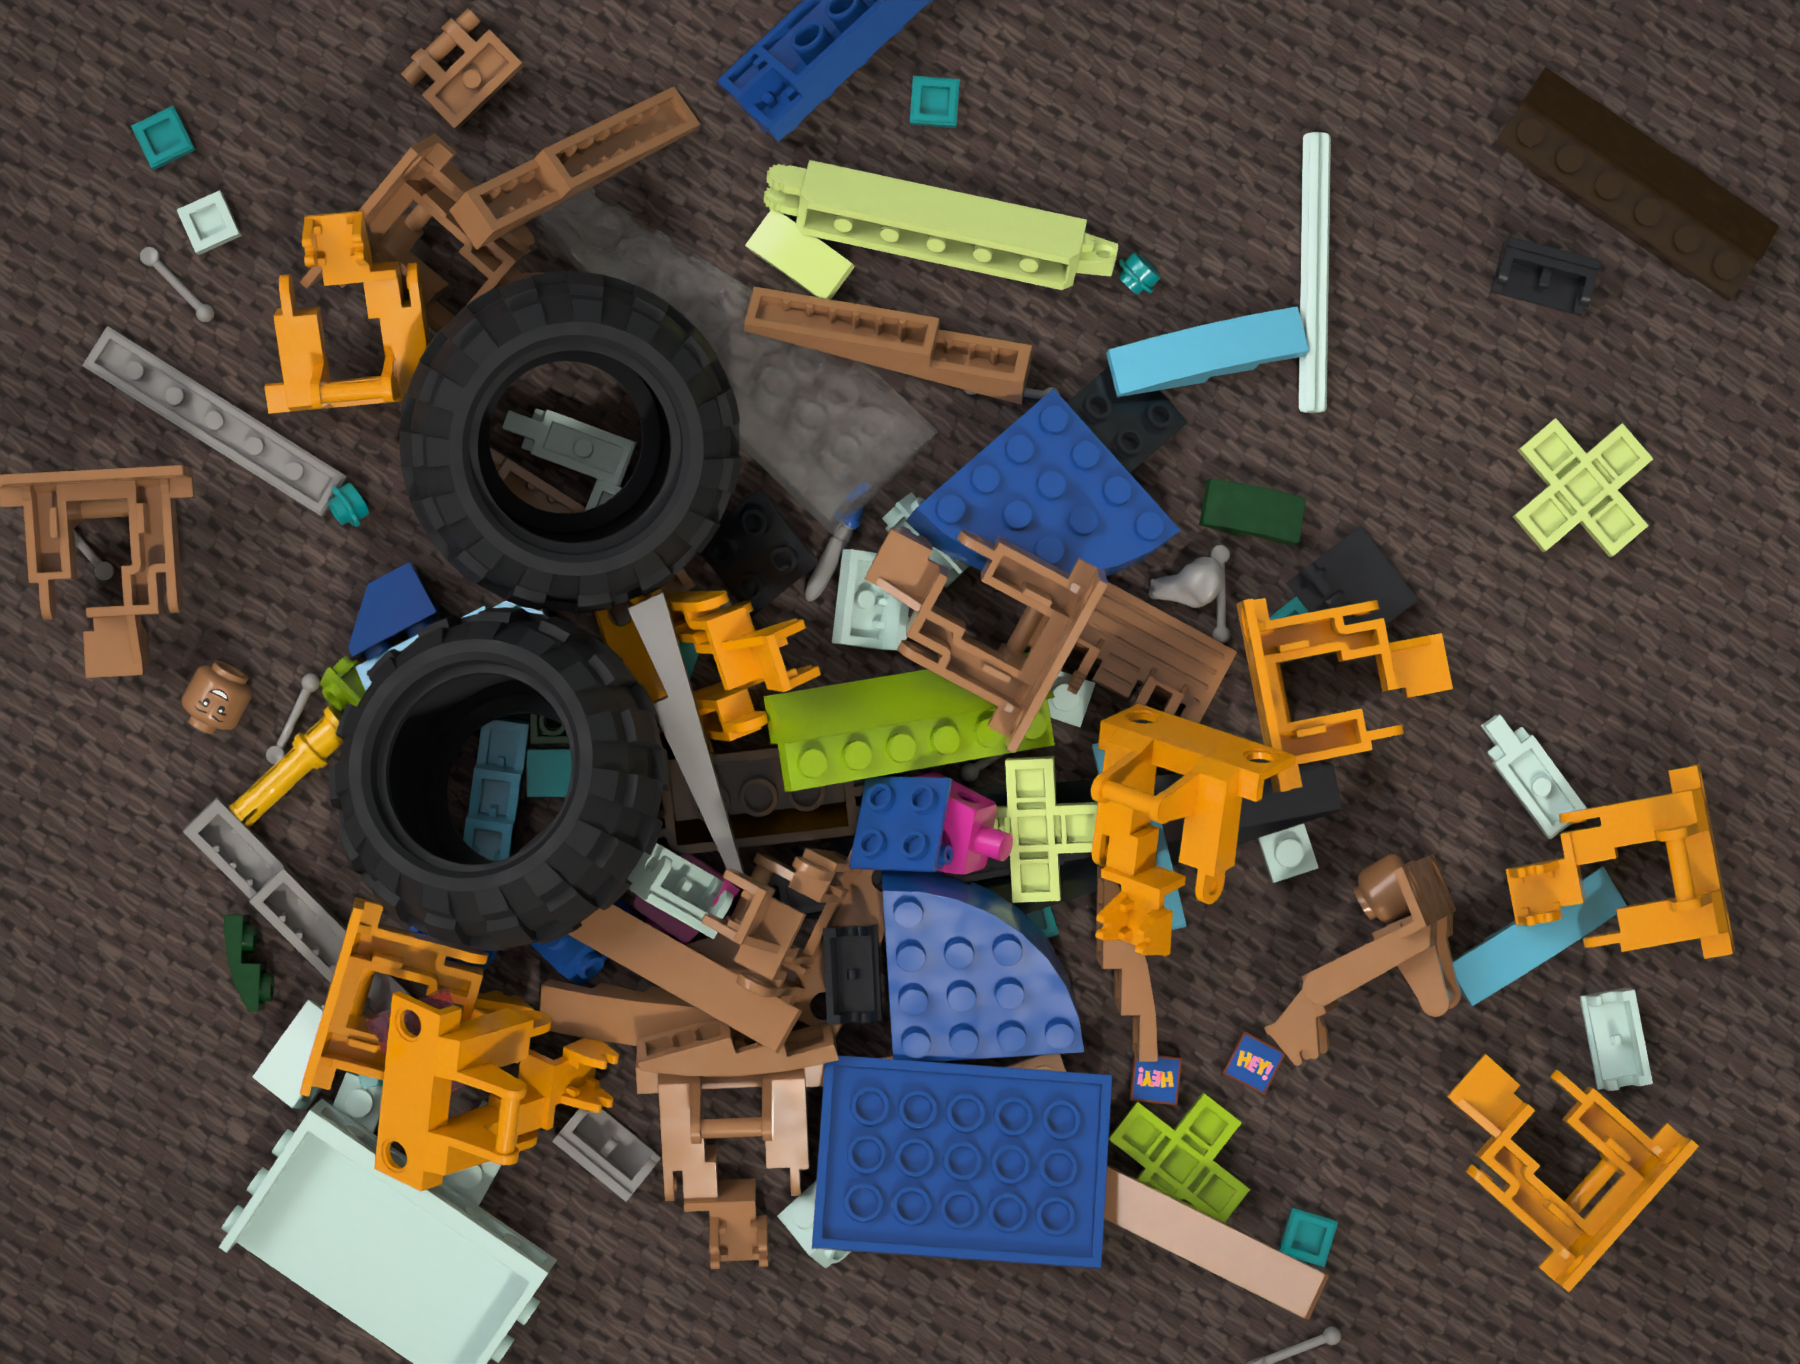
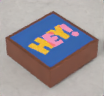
M1242 1031L1221 1073L1265 1095L1286 1054L1284 1051Z
M1134 1055L1129 1100L1177 1105L1182 1058L1158 1055V1061L1139 1062Z

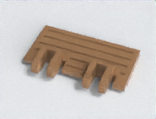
M1108 582L1104 593L1073 647L1074 650L1085 656L1078 669L1074 670L1070 677L1067 690L1076 695L1093 663L1096 661L1100 663V666L1092 681L1128 699L1136 683L1142 686L1132 706L1136 704L1145 706L1152 692L1168 700L1163 712L1174 715L1180 706L1183 708L1180 715L1181 718L1200 723L1237 651ZM1044 615L1027 646L1033 647L1048 616Z

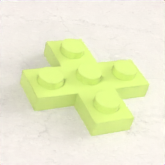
M1555 418L1517 450L1548 485L1512 516L1542 552L1547 551L1580 523L1609 557H1613L1649 526L1618 491L1620 487L1653 460L1623 423L1586 453Z
M1054 756L1006 758L1007 806H997L994 829L1010 833L1013 836V846L1009 854L1012 903L1060 901L1059 853L1092 852L1098 802L1056 803Z

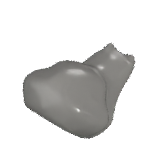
M1212 557L1197 558L1192 563L1187 564L1176 575L1151 579L1148 592L1151 599L1174 601L1193 608L1203 607L1212 602L1221 592L1224 586L1223 568Z

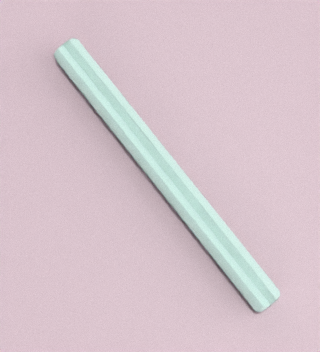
M1311 132L1303 137L1300 317L1309 352L1300 357L1299 409L1305 413H1321L1327 408L1331 137L1324 132Z

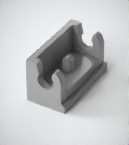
M579 1108L552 1141L625 1202H627L662 1158L604 1109L600 1113H595Z

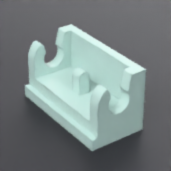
M656 843L651 855L643 853L636 867L627 878L633 883L628 889L636 895L712 939L715 938L718 932L701 923L704 914L708 915V913H711L723 919L733 900V894L724 890L719 896L718 902L712 907L713 901L719 895L724 882Z
M1625 987L1579 996L1597 1089L1614 1091L1619 1090L1623 1086L1653 1084L1635 990Z
M308 1000L253 1075L255 1080L291 1108L303 1110L308 1109L322 1089L312 1086L309 1097L300 1095L303 1076L324 1005L319 1006L312 1000Z

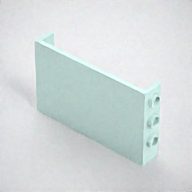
M321 1099L309 1110L295 1133L287 1129L272 1150V1153L278 1157L270 1171L262 1167L248 1186L246 1191L253 1196L245 1208L237 1205L223 1224L221 1229L228 1234L219 1248L227 1253L236 1243L240 1244L413 1364H487L490 1358L499 1363L515 1340L507 1333L516 1320L525 1325L541 1302L533 1297V1295L557 1259L444 1182L430 1189L419 1191L374 1169L377 1136ZM390 1146L392 1159L396 1164L404 1167L407 1157Z

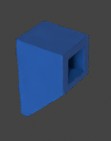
M408 562L367 585L348 646L352 657L360 658L365 655L367 660H371L392 648L393 646L390 641L405 633L408 634L409 638L417 635L418 630L434 623L432 619L441 615L416 564Z

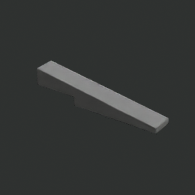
M664 590L628 608L667 692L666 696L653 701V705L659 717V724L726 868H731L744 874L736 840Z
M218 795L184 828L183 833L331 983L347 927L251 827L248 828L243 824L244 820L240 822L229 809L228 803ZM379 972L374 974L363 1014L367 1016V1020L375 1028L388 1031L392 994L400 991L411 997L413 996L394 976Z

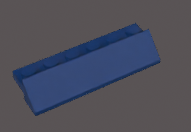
M803 0L716 81L764 133H769L779 142L789 132L795 130L801 121L822 101L828 99L835 92L836 88L852 73L864 66L870 57L891 37L897 35L904 28L905 24L921 9L934 0Z

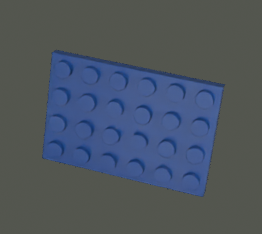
M839 1055L838 1061L825 1063L812 1249L1091 1269L1101 1268L1112 1075Z

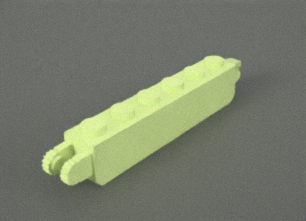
M809 160L807 169L778 164L769 167V171H767L766 179L770 188H766L764 192L763 203L766 204V207H769V210L772 209L774 212L779 211L783 214L797 216L796 227L803 235L1058 290H1064L1073 286L1076 273L1111 276L1114 269L1118 244L1085 233L1086 219Z

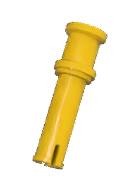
M328 705L323 710L324 716L305 734L298 733L292 742L294 747L243 795L229 805V809L240 822L245 820L243 824L246 827H252L254 822L313 768L316 770L324 768L328 764L327 758L343 744V739L336 735L342 715L332 706Z

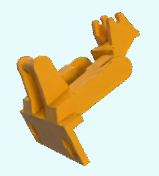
M363 210L305 216L302 234V246L305 248V266L308 268L322 266L324 286L363 282L368 319H380L385 353L383 372L381 376L331 380L320 307L297 309L291 274L280 275L279 291L282 308L277 309L273 317L284 382L265 384L268 413L404 401L405 393H407L411 378L420 361L419 359L430 343L419 264H407L406 281L410 300H405L400 262L373 263Z
M658 589L647 596L641 595L639 597L629 600L628 602L630 603V605H634L642 600H645L655 594L660 593L661 589ZM725 590L673 591L666 594L679 642L693 643L696 653L713 654L722 682L693 691L710 752H714L710 739L732 741L762 729L761 726L769 722L765 711L754 710L747 688L765 681L768 690L786 692L821 675L819 666L812 667V665L798 669L792 668L786 671L779 647L788 644L786 637L806 628L803 619L797 620V618L755 631L750 617V612L753 611L751 601H743L722 609L720 608L721 605L729 601L727 591ZM608 609L594 612L605 645L622 658L623 663L628 667L638 683L644 686L652 702L666 696L667 692L632 617L627 624L616 626L608 618ZM659 724V727H658L659 734H660V733H663V730H662L660 724Z
M1266 598L1247 599L1236 604L1264 745L1296 755L1295 765L1270 777L1273 793L1303 787L1298 764L1373 750L1371 740L1404 734L1403 725L1366 731L1362 709L1291 722L1280 663L1331 652L1337 653L1338 662L1375 655L1382 692L1402 688L1403 698H1409L1453 689L1442 633L1389 643L1384 618L1344 625L1343 617L1362 616L1371 614V611L1379 610L1378 600L1274 620L1269 618Z
M1136 704L1102 720L1100 723L1098 749L1104 750L1105 755L1102 773L1096 776L1091 786V797L1098 802L1092 845V860L1097 865L1104 867L1101 869V878L1121 884V892L1098 913L1096 920L1104 925L1101 929L1097 930L1096 938L1104 941L1121 940L1135 945V952L1144 956L1162 955L1165 957L1171 953L1173 911L1164 908L1165 895L1184 886L1186 876L1155 865L1159 827L1151 825V820L1165 824L1171 820L1185 817L1179 862L1198 869L1195 896L1200 902L1208 905L1213 904L1217 901L1223 890L1226 870L1235 866L1242 798L1254 802L1261 800L1264 780L1295 765L1296 755L1163 711ZM1135 720H1147V721H1152V722H1154V723L1144 724V723H1136V722H1132V721H1135ZM1265 759L1271 761V763H1257L1250 760ZM1157 766L1184 775L1165 791L1156 796L1154 795Z
M1700 764L1668 771L1672 793L1560 813V823L1570 822V824L1600 817L1601 825L1562 832L1560 835L1564 858L1506 869L1516 926H1530L1560 920L1563 918L1561 907L1584 903L1586 896L1580 865L1616 859L1618 857L1617 847L1655 840L1665 841L1676 897L1618 907L1616 911L1620 931L1582 938L1584 948L1620 943L1621 951L1625 952L1700 938L1704 959L1733 954L1735 946Z
M356 897L303 1076L300 1095L309 1097L312 1086L330 1090L336 1069L379 1080L384 1079L389 1031L373 1028L367 1020V1016L363 1014L375 972L428 985L426 996L462 1005L460 1023L507 1007L516 1012L534 1010V1008L516 995L507 996L497 990L484 994L479 993L483 979V968L446 960V956L468 963L486 964L489 955L487 952L381 924L379 921L383 907L377 902Z
M400 991L393 993L374 1169L419 1191H424L441 1185L443 1183V1175L446 1176L489 1161L499 1165H513L518 1162L519 1151L532 1148L537 1144V1129L549 1130L553 1128L555 1106L561 1103L595 1113H600L602 1106L606 1108L613 1106L614 1098L599 1086L600 1081L595 1079L596 1068L606 1069L607 1062L618 1064L619 1053L603 1041L583 1038L564 1046L562 1057L552 1060L529 1049L531 1037L550 1031L552 1018L544 1012L536 1010L516 1012L507 1007L460 1023L462 1008L452 1005L439 1010ZM407 1010H412L419 1017L421 1031L418 1036L413 1035L406 1028L404 1015ZM520 1061L518 1078L500 1068ZM452 1080L492 1093L489 1094L488 1104L448 1118ZM393 1141L398 1142L405 1149L407 1162L404 1167L399 1166L392 1159L390 1146Z
M1484 1054L1447 1097L1469 1119L1491 1136L1475 1156L1503 1179L1506 1184L1500 1189L1492 1182L1493 1179L1482 1169L1478 1170L1472 1164L1465 1172L1552 1249L1538 1267L1560 1287L1570 1292L1694 1153L1699 1145L1692 1139L1682 1136L1668 1123H1665L1652 1139L1649 1138L1594 1088L1588 1086L1582 1091L1556 1069L1550 1075V1078L1577 1101L1562 1120L1594 1147L1602 1158L1567 1199L1563 1201L1534 1175L1540 1165L1510 1139L1535 1110L1514 1094L1521 1085L1489 1056ZM1615 1172L1622 1175L1583 1219L1579 1215L1581 1210Z

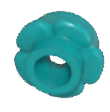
M1134 251L1126 261L1122 258L1119 260L1123 271L1118 277L1131 291L1137 295L1143 290L1147 293L1154 291L1153 286L1161 279V276L1145 258Z
M347 483L339 489L333 486L331 492L334 498L327 501V504L336 520L342 526L347 522L355 527L360 526L359 521L369 515V510L361 495L351 483Z

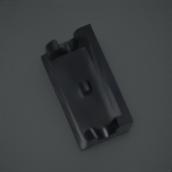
M1509 237L1503 242L1490 292L1582 316L1585 307H1588L1602 260Z
M879 924L842 925L823 928L827 1025L845 1024L848 1022L870 1023L876 1020H883Z

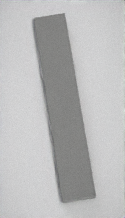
M108 326L82 365L322 517H324L329 509L327 501L334 498L331 488L333 486H336L338 489L341 488L348 479L341 472Z

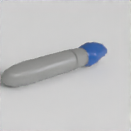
M864 498L853 499L842 511L840 524L832 534L833 536L830 538L818 561L819 563L816 565L817 567L812 572L805 591L807 601L812 602L816 600L826 588L842 557V550L847 548V543L850 542L853 530L859 527L865 504Z

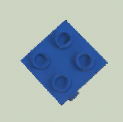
M885 776L866 778L849 868L936 872V869H942L945 864H951L953 849L950 845H945L944 841H942L952 779Z

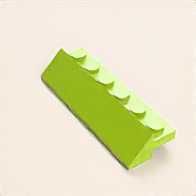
M928 669L763 696L769 720L771 744H778L785 792L1013 753L1006 749L1005 735L988 727V722L997 707L996 705ZM1051 689L1016 752L1055 745L1048 699L1055 698Z

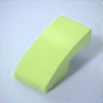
M772 209L745 245L755 255L787 275L794 283L819 298L832 299L855 267L850 261L817 237L803 235L796 227L794 221L779 211L774 212Z

